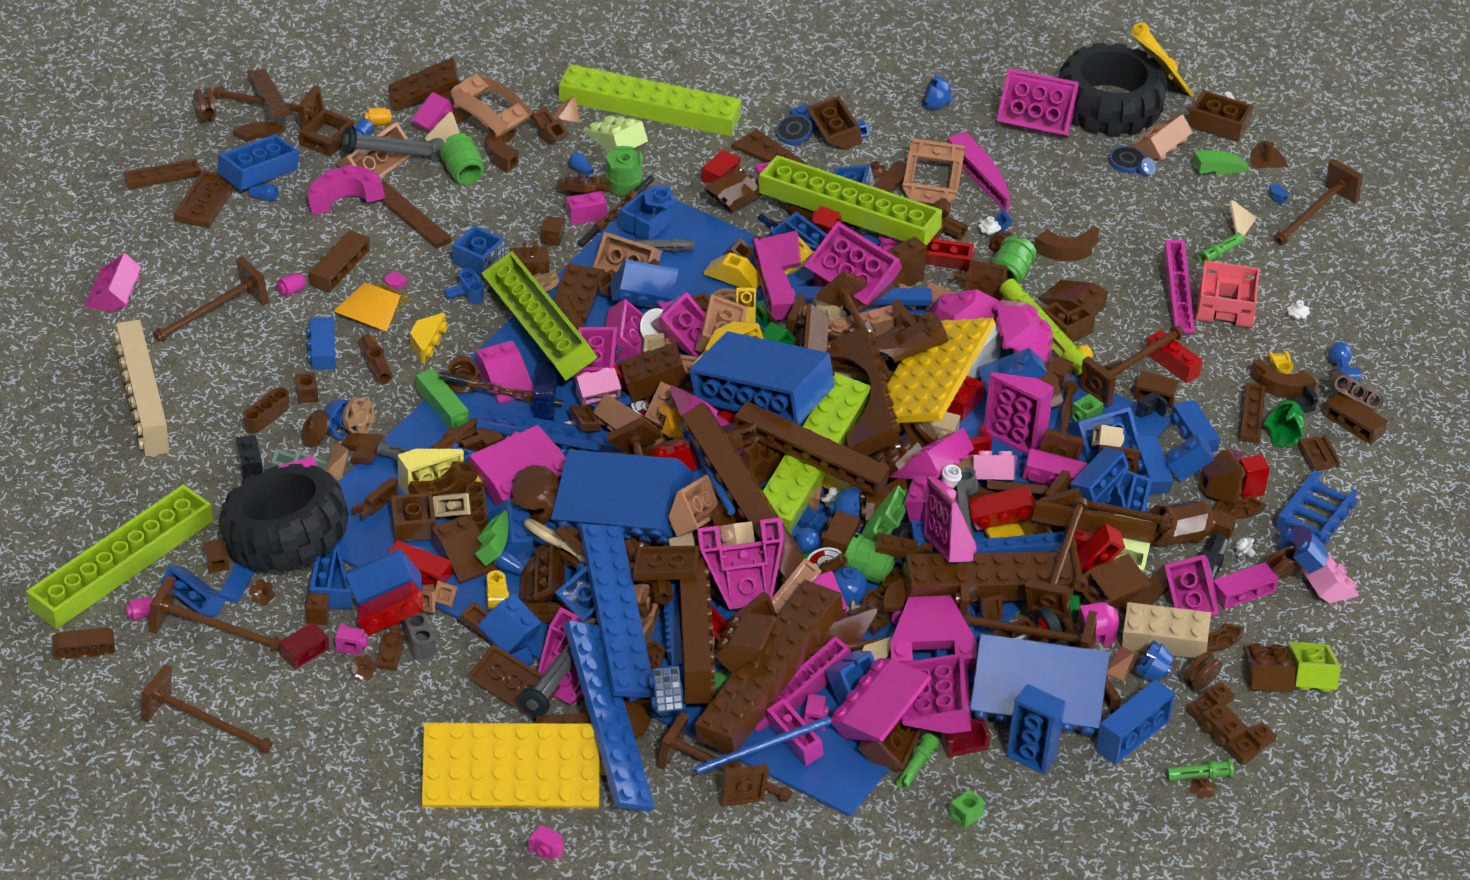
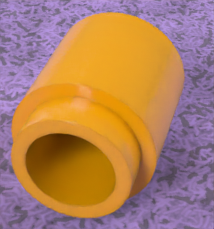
M385 107L368 108L367 112H364V118L370 120L373 126H386V124H391V111Z

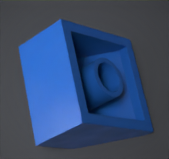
M1200 434L1187 439L1182 445L1170 450L1165 455L1168 467L1181 482L1214 461L1208 438Z
M513 593L498 603L481 621L478 628L493 644L510 654L534 638L542 622Z

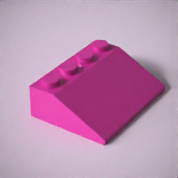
M1008 68L997 122L1069 137L1079 82Z
M838 221L804 265L805 268L828 282H831L843 271L865 278L868 285L856 293L853 298L866 306L891 284L902 269L900 259Z
M992 372L990 374L984 427L989 435L1022 453H1029L1030 448L1039 450L1045 430L1049 425L1054 386L1037 378Z
M538 425L469 455L470 461L479 473L478 475L496 507L506 499L513 498V478L518 471L531 465L546 466L556 473L560 481L566 460L561 450Z
M961 428L923 447L899 471L890 473L889 477L913 479L914 476L924 475L938 478L942 475V470L947 465H957L960 461L968 458V453L974 450V447L965 429Z
M927 477L924 536L948 562L973 561V556L976 553V543L957 502L932 477Z
M963 653L902 663L931 677L928 684L903 714V725L948 734L971 731L968 669Z
M878 658L872 663L866 675L860 678L859 684L847 695L844 703L834 711L831 723L844 739L883 742L931 680V677L893 659Z

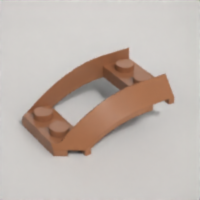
M476 74L456 85L450 91L451 98L454 99V107L463 108L473 114L487 128L490 127L496 133L495 136L497 138L530 119V116L534 114L512 90L497 81ZM491 89L504 96L513 106L497 115L488 105L475 97Z
M911 138L903 181V189L908 199L929 206H935V201H938L940 198H946L951 202L958 193L965 146ZM922 159L953 164L949 188L913 183L917 160Z

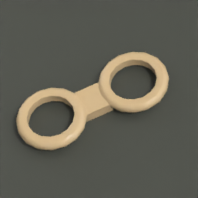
M532 519L524 521V526L539 538L556 547L565 549L576 556L579 562H586L585 556L552 529Z

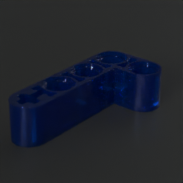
M550 361L538 362L534 392V418L554 421L558 371Z

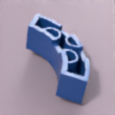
M1286 527L1282 530L1277 545L1281 549L1296 546L1293 558L1309 574L1325 566L1328 552L1325 550L1326 546L1308 527Z

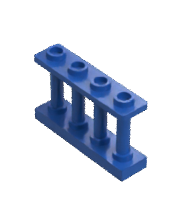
M1314 470L1278 515L1276 529L1282 531L1287 526H1306L1323 543L1327 544L1331 537V532H1336L1340 521H1344L1347 518L1349 509L1355 508L1358 498H1356L1357 490L1353 488L1347 496L1322 485L1320 481L1321 472ZM1319 491L1341 501L1342 504L1337 507L1313 496V493H1318ZM1311 503L1333 513V515L1329 519L1305 508L1304 504ZM1301 514L1325 526L1322 530H1319L1295 519V516Z

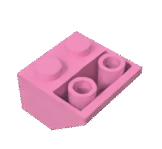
M603 368L594 373L585 372L576 377L575 394L581 405L600 402L605 393L614 398L621 396V386L615 368Z
M979 451V455H974V469L977 479L1015 480L1017 455H1012V451H999V455H992V451Z
M1330 556L1327 557L1323 568L1311 574L1302 568V571L1319 597L1328 603L1359 596L1355 589L1357 585L1351 578L1346 576L1347 570L1340 563L1337 565Z

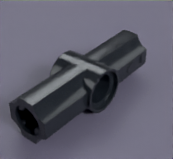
M1222 534L1212 536L1207 549H1204L1202 555L1205 554L1209 559L1213 580L1216 577V573L1220 571L1219 568L1222 567L1224 554L1229 542Z

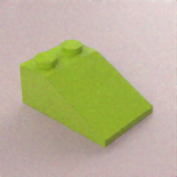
M1288 641V653L1296 667L1295 687L1302 690L1318 688L1324 692L1338 689L1341 666L1329 644Z

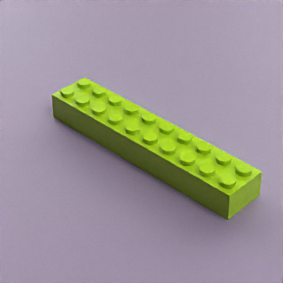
M569 64L559 84V101L561 102L575 97L577 105L726 136H732L741 116L742 99Z
M778 155L759 174V193L812 211H817L819 206L839 212L842 221L900 241H906L915 236L927 245L941 228V209Z
M513 251L481 273L565 381L598 358L587 341Z
M835 373L833 376V389L812 410L803 427L844 446L847 442L846 433L858 422L866 410L871 395V386ZM785 454L763 492L791 534L827 473Z
M184 484L28 589L26 591L28 609L57 630L212 523V504Z

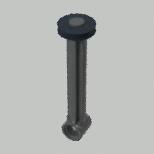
M347 126L343 131L342 151L346 154H352L355 148L427 156L432 158V161L435 163L443 162L439 154V148L445 142L441 138L422 142L357 134L355 127L350 128V126Z
M595 618L582 622L598 626V621ZM569 643L534 688H525L519 695L520 705L529 714L540 716L545 715L549 710V696L574 664Z

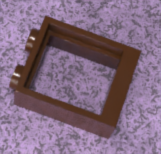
M322 109L299 131L300 145L331 157L342 146L344 129L347 126H350V128L354 127V120ZM324 124L338 129L331 138L316 133Z

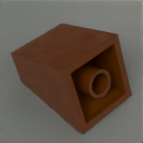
M914 236L887 250V252L900 259L901 271L906 273V280L902 284L910 287L924 280L927 246Z

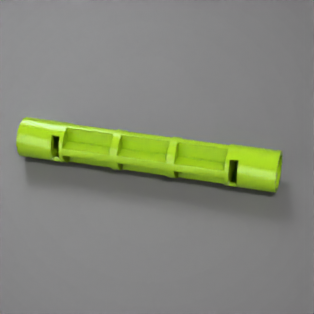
M1011 278L1004 282L1000 287L1002 295L1008 301L1027 302L1029 305H1033L1042 320H1046L1053 331L1052 349L1059 357L1074 362L1072 371L1076 375L1082 373V361L1086 356L1078 350L1075 344L1028 293H1025V290L1015 279Z

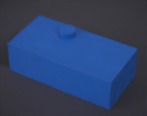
M277 134L219 154L217 173L239 190H243L298 169L300 151Z
M1155 679L1138 694L1132 695L1123 706L1100 723L1096 752L1114 765H1117L1170 721L1175 693Z
M1026 684L1014 701L1006 757L1045 775L1057 759L1066 701Z

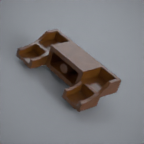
M756 441L749 447H745L741 454L743 461L759 486L774 474L785 456V453L768 445H761Z
M1220 682L1206 689L1203 697L1189 703L1186 712L1201 726L1203 732L1208 733L1219 747H1223L1242 766L1252 761L1269 744L1275 742L1277 735L1264 722L1249 728L1226 706L1234 701L1235 694Z

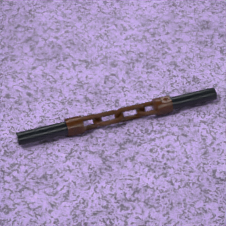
M649 175L634 190L626 194L625 198L602 219L598 220L593 225L594 227L577 244L583 247L597 233H601L607 227V224L619 214L617 208L620 205L625 206L627 204L626 200L630 202L639 193L644 191L654 181L653 176Z
M440 372L439 376L441 380L466 385L476 390L478 387L483 388L487 392L494 394H509L516 399L531 403L533 401L562 408L563 400L534 394L535 392L528 390L504 388L501 384L493 382L483 383L477 378H467L446 372ZM490 385L500 387L498 391L489 389ZM517 391L522 392L523 397L516 396L518 394Z

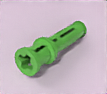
M1238 232L1217 245H1209L1206 250L1197 252V261L1204 266L1205 261L1220 259L1223 253L1242 244L1244 236Z
M929 733L922 735L920 744L913 749V757L896 781L898 787L901 788L905 784L903 789L907 790L922 765L931 759V753L939 746V741L934 735Z
M1231 758L1219 762L1209 760L1206 764L1168 767L1166 775L1168 781L1208 777L1213 780L1221 776L1232 778L1234 776V767ZM1197 771V772H1192V773H1183V774H1181L1182 772Z

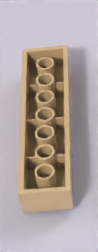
M140 320L116 323L117 331L114 332L115 343H118L115 346L116 356L120 358L118 361L120 371L123 370V384L127 383L125 391L126 396H130L128 403L130 410H133L131 415L133 423H136L135 433L136 436L141 437L138 438L139 449L144 450L145 456L169 453L167 423Z

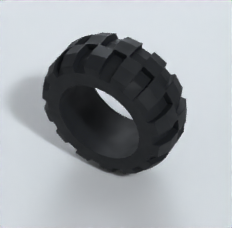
M1105 42L1094 43L1090 48L1084 46L1077 49L1073 55L1066 59L1060 68L1058 78L1079 82L1072 124L1076 127L1080 125L1085 127V132L1095 135L1098 132L1105 133L1107 137H1120L1121 134L1125 133L1132 136L1139 134L1143 128L1148 129L1163 112L1167 91L1166 77L1160 64L1154 58H1148L1147 53L1138 48L1131 49L1126 44L1115 43V45H1106ZM1095 86H1115L1130 92H1106L1095 88Z
M289 464L287 467L278 468V466L265 469L263 473L256 476L251 475L243 480L242 485L238 488H233L227 494L225 502L222 503L219 523L227 550L240 564L246 568L251 566L255 571L268 572L274 569L277 572L292 570V567L298 565L305 566L315 562L318 556L322 554L327 555L336 547V541L342 540L346 532L349 513L341 486L329 472H325L322 468L314 465L304 467L303 464Z

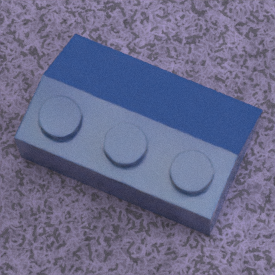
M625 259L610 281L612 300L621 302L626 299L631 304L658 308V302L665 303L672 300L678 269Z
M1131 407L1116 409L1069 423L1072 436L1085 439L1081 453L1086 460L1094 459L1098 455L1099 447L1091 446L1093 426L1107 425L1123 428L1124 442L1121 447L1129 448L1134 436H1138Z
M506 499L488 513V522L506 510L508 512L509 524L504 550L510 551L518 559H531L533 557L532 532L524 526V521L530 519L529 509L513 504L512 499Z
M400 548L345 572L359 606L411 581L422 592L421 572Z

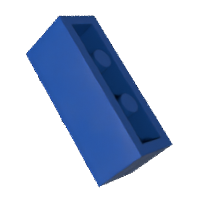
M334 317L311 318V326H307V337H311L307 339L308 350H311V352H308V363H312V370L336 369Z
M1195 399L1174 404L1170 418L1172 424L1177 425L1180 436L1186 440L1197 434L1206 436L1212 453L1217 452L1220 437Z
M1157 435L1134 436L1129 448L1140 449L1137 472L1139 475L1152 479L1149 495L1169 493L1174 480Z
M169 565L160 583L163 584L167 575L174 577V594L199 614L213 617L218 616L226 598L187 568Z

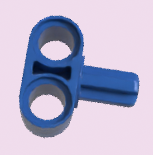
M464 268L459 271V285L444 290L447 299L463 295L472 304H479L484 300V283L476 272L470 268Z

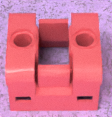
M1205 261L1199 287L1196 320L1213 322L1214 315L1216 314L1215 319L1234 322L1236 318L1235 326L1253 328L1260 268ZM1207 269H1208V270H1215V271H1217V272H1216V274H1214V273H1207ZM1245 275L1254 276V279L1245 278ZM1219 295H1223V296L1237 297V299L1235 300V299L1221 298V297H1218V296H1219Z

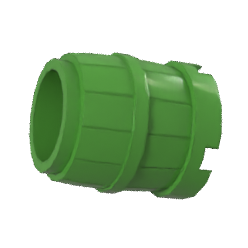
M464 133L449 136L446 139L447 142L444 145L441 144L439 148L440 157L445 162L448 172L460 184L465 185L476 182L483 175L484 163L472 137H468Z
M624 145L614 147L612 152L607 153L606 178L610 180L609 191L616 196L625 197L626 194L634 190L641 183L643 155L640 151L639 153L634 151V147Z
M1011 235L1003 239L992 263L1008 265L1007 279L1013 278L1020 284L1035 261L1037 252L1029 240L1025 238L1021 240L1017 238V235Z
M857 532L856 537L852 538L845 553L849 562L846 567L860 570L866 580L876 584H881L885 581L892 571L897 558L896 556L875 552V541L865 538L864 535Z

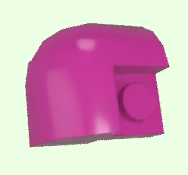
M1107 602L1080 606L1077 620L1080 625V633L1084 632L1089 611L1097 612L1095 644L1101 642L1103 648L1111 646L1116 641L1119 628L1117 609L1109 606Z

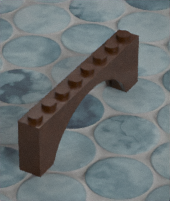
M863 326L832 340L830 359L833 370H852L870 379L871 395L866 410L858 422L846 433L849 448L867 456L901 441L899 436L901 428L897 420L895 421L898 417L895 409L892 408L894 402L889 394L891 393L887 382H885L887 380L886 374L881 369L884 366L881 358L878 356L880 351L877 345L874 344L877 342L873 332L868 331L866 326Z

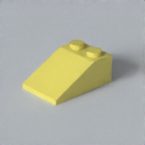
M414 449L399 454V486L405 495L412 494L408 489L410 481H430L441 477L448 471L453 461H464V451L462 449Z

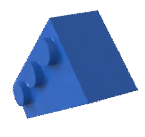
M798 212L769 231L770 236L797 231L798 236L814 252L827 236L825 232Z
M1030 348L978 367L987 394L990 374L992 372L1037 379L1047 373L1043 360Z
M1104 447L1070 483L1071 488L1079 487L1082 497L1086 500L1109 504L1112 499L1110 497L1114 487L1118 488L1129 468L1124 451Z
M1127 470L1118 488L1114 487L1110 494L1112 498L1111 505L1146 512L1152 479Z
M336 546L327 555L322 554L316 558L309 592L330 594V608L352 609L351 589L345 575L339 546Z

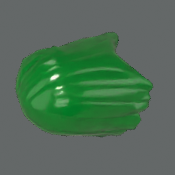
M1283 400L1263 422V425L1269 429L1271 442L1274 446L1290 448L1298 444V441L1302 439L1305 417L1302 408L1295 401Z

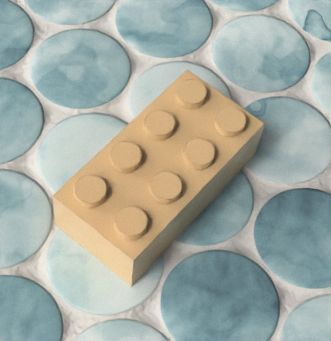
M1128 602L1122 647L1146 652L1147 647L1154 640L1159 644L1163 643L1173 656L1197 658L1207 652L1211 612Z

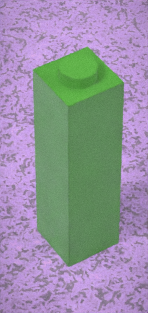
M434 369L416 375V390L448 428L454 427L457 429L469 421V410L448 385L439 379V375Z

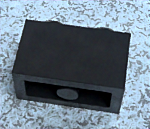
M256 435L236 437V451L242 479L245 480L251 475L256 476L263 473Z

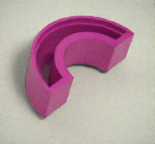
M353 165L327 170L311 184L308 190L312 215L331 211L332 204L345 196H360L366 202L384 199V190L379 175L368 168Z

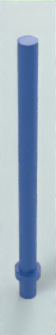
M681 422L680 426L683 430V436L690 440L695 454L706 474H708L727 513L733 515L736 510L722 484L715 476L714 469L706 462L704 458L706 456L701 449L699 450L693 439L696 438L694 434L688 433Z
M827 716L719 758L707 759L705 763L695 766L696 773L699 775L706 771L713 772L717 767L832 724L831 719Z

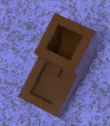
M547 107L530 116L540 131L538 137L548 144H553L569 134L559 119L555 121Z
M486 428L475 429V436L462 440L461 448L478 452L503 441L504 437L496 430Z

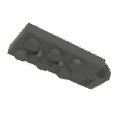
M963 467L960 468L962 478L957 483L958 498H956V502L974 539L968 495L976 493L979 485L975 469Z

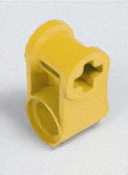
M1288 351L1274 354L1272 352L1267 353V365L1283 374H1292L1293 364Z
M497 570L491 571L487 575V609L493 610L498 603L509 596L505 574Z

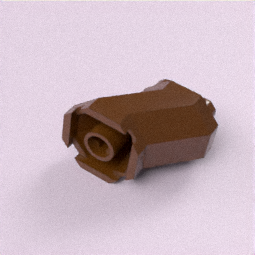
M739 166L733 168L729 174L707 183L703 188L710 197H714L717 200L718 204L733 213L740 206L754 201L762 195L759 193L758 180L751 174L747 176L746 172Z
M898 478L888 483L877 496L861 491V503H864V505H860V518H863V520H860L862 531L878 506L896 486L899 485L907 493V479Z
M1187 501L1167 506L1155 505L1147 512L1162 516L1165 513H1169L1174 517L1171 528H1162V525L1157 523L1153 541L1150 543L1153 546L1164 547L1189 541L1199 543L1215 527L1214 514L1210 505L1201 501Z

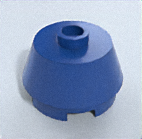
M1153 640L1137 663L1135 673L1140 675V679L1149 681L1156 679L1159 682L1163 676L1167 677L1173 666L1170 664L1174 656L1163 643L1159 644Z

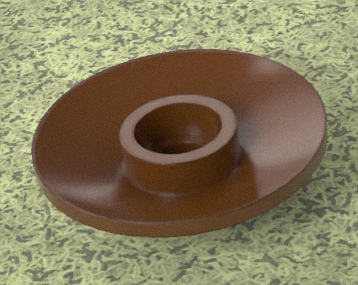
M324 410L314 411L304 422L301 430V441L304 446L314 447L325 437L329 427V416Z

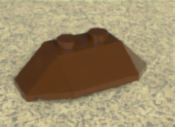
M546 543L535 548L532 553L533 557L528 561L521 574L520 600L522 602H549L558 598L555 592L565 584V568L556 546Z
M871 603L841 613L817 646L826 645L835 636L843 643L863 638L877 613L876 608Z

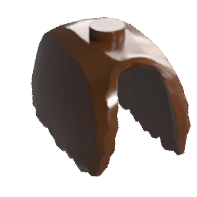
M531 465L518 471L513 478L512 503L522 508L530 509V518L543 525L552 517L560 484L556 473L546 466Z

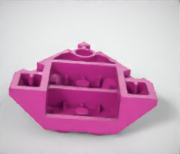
M977 289L965 290L959 293H948L939 296L928 312L937 314L940 321L978 319L982 317L996 320V317L999 315L994 311L993 306L999 300Z
M1001 300L993 306L994 311L999 315L996 317L1000 337L1004 341L1002 343L1004 349L1008 350L1010 348L1016 353L1030 348L1046 363L1052 359L1053 331L1050 324L1046 320H1042L1038 315V311L1033 305H1029L1027 302Z

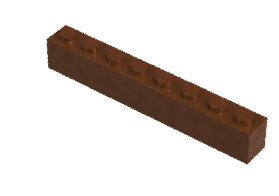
M746 401L735 415L734 423H739V426L755 423L756 429L743 433L744 435L758 434L759 442L874 496L879 494L888 481L890 467L819 435L810 429H806L793 421L763 409L756 404Z

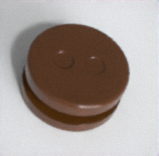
M204 88L202 94L200 89H195L193 92V103L198 122L204 123L206 119L209 122L215 121L216 107L212 90Z
M930 422L902 423L913 443L918 442L922 448L936 440V434Z
M1296 546L1283 548L1266 560L1267 565L1279 578L1278 580L1290 577L1302 570L1303 567L1293 558Z
M1209 651L1197 657L1184 674V681L1190 684L1196 692L1201 691L1212 683L1223 666L1222 662L1219 659H1214L1215 656Z

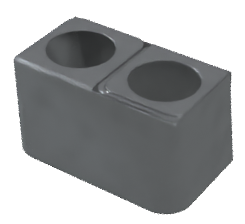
M417 613L404 619L402 633L405 635V640L413 659L421 660L435 656L436 639L425 613ZM420 630H425L430 638L426 641H419L416 639L415 634Z

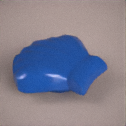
M656 185L648 189L644 194L645 205L650 208L667 210L678 201L673 198L672 190L669 186Z

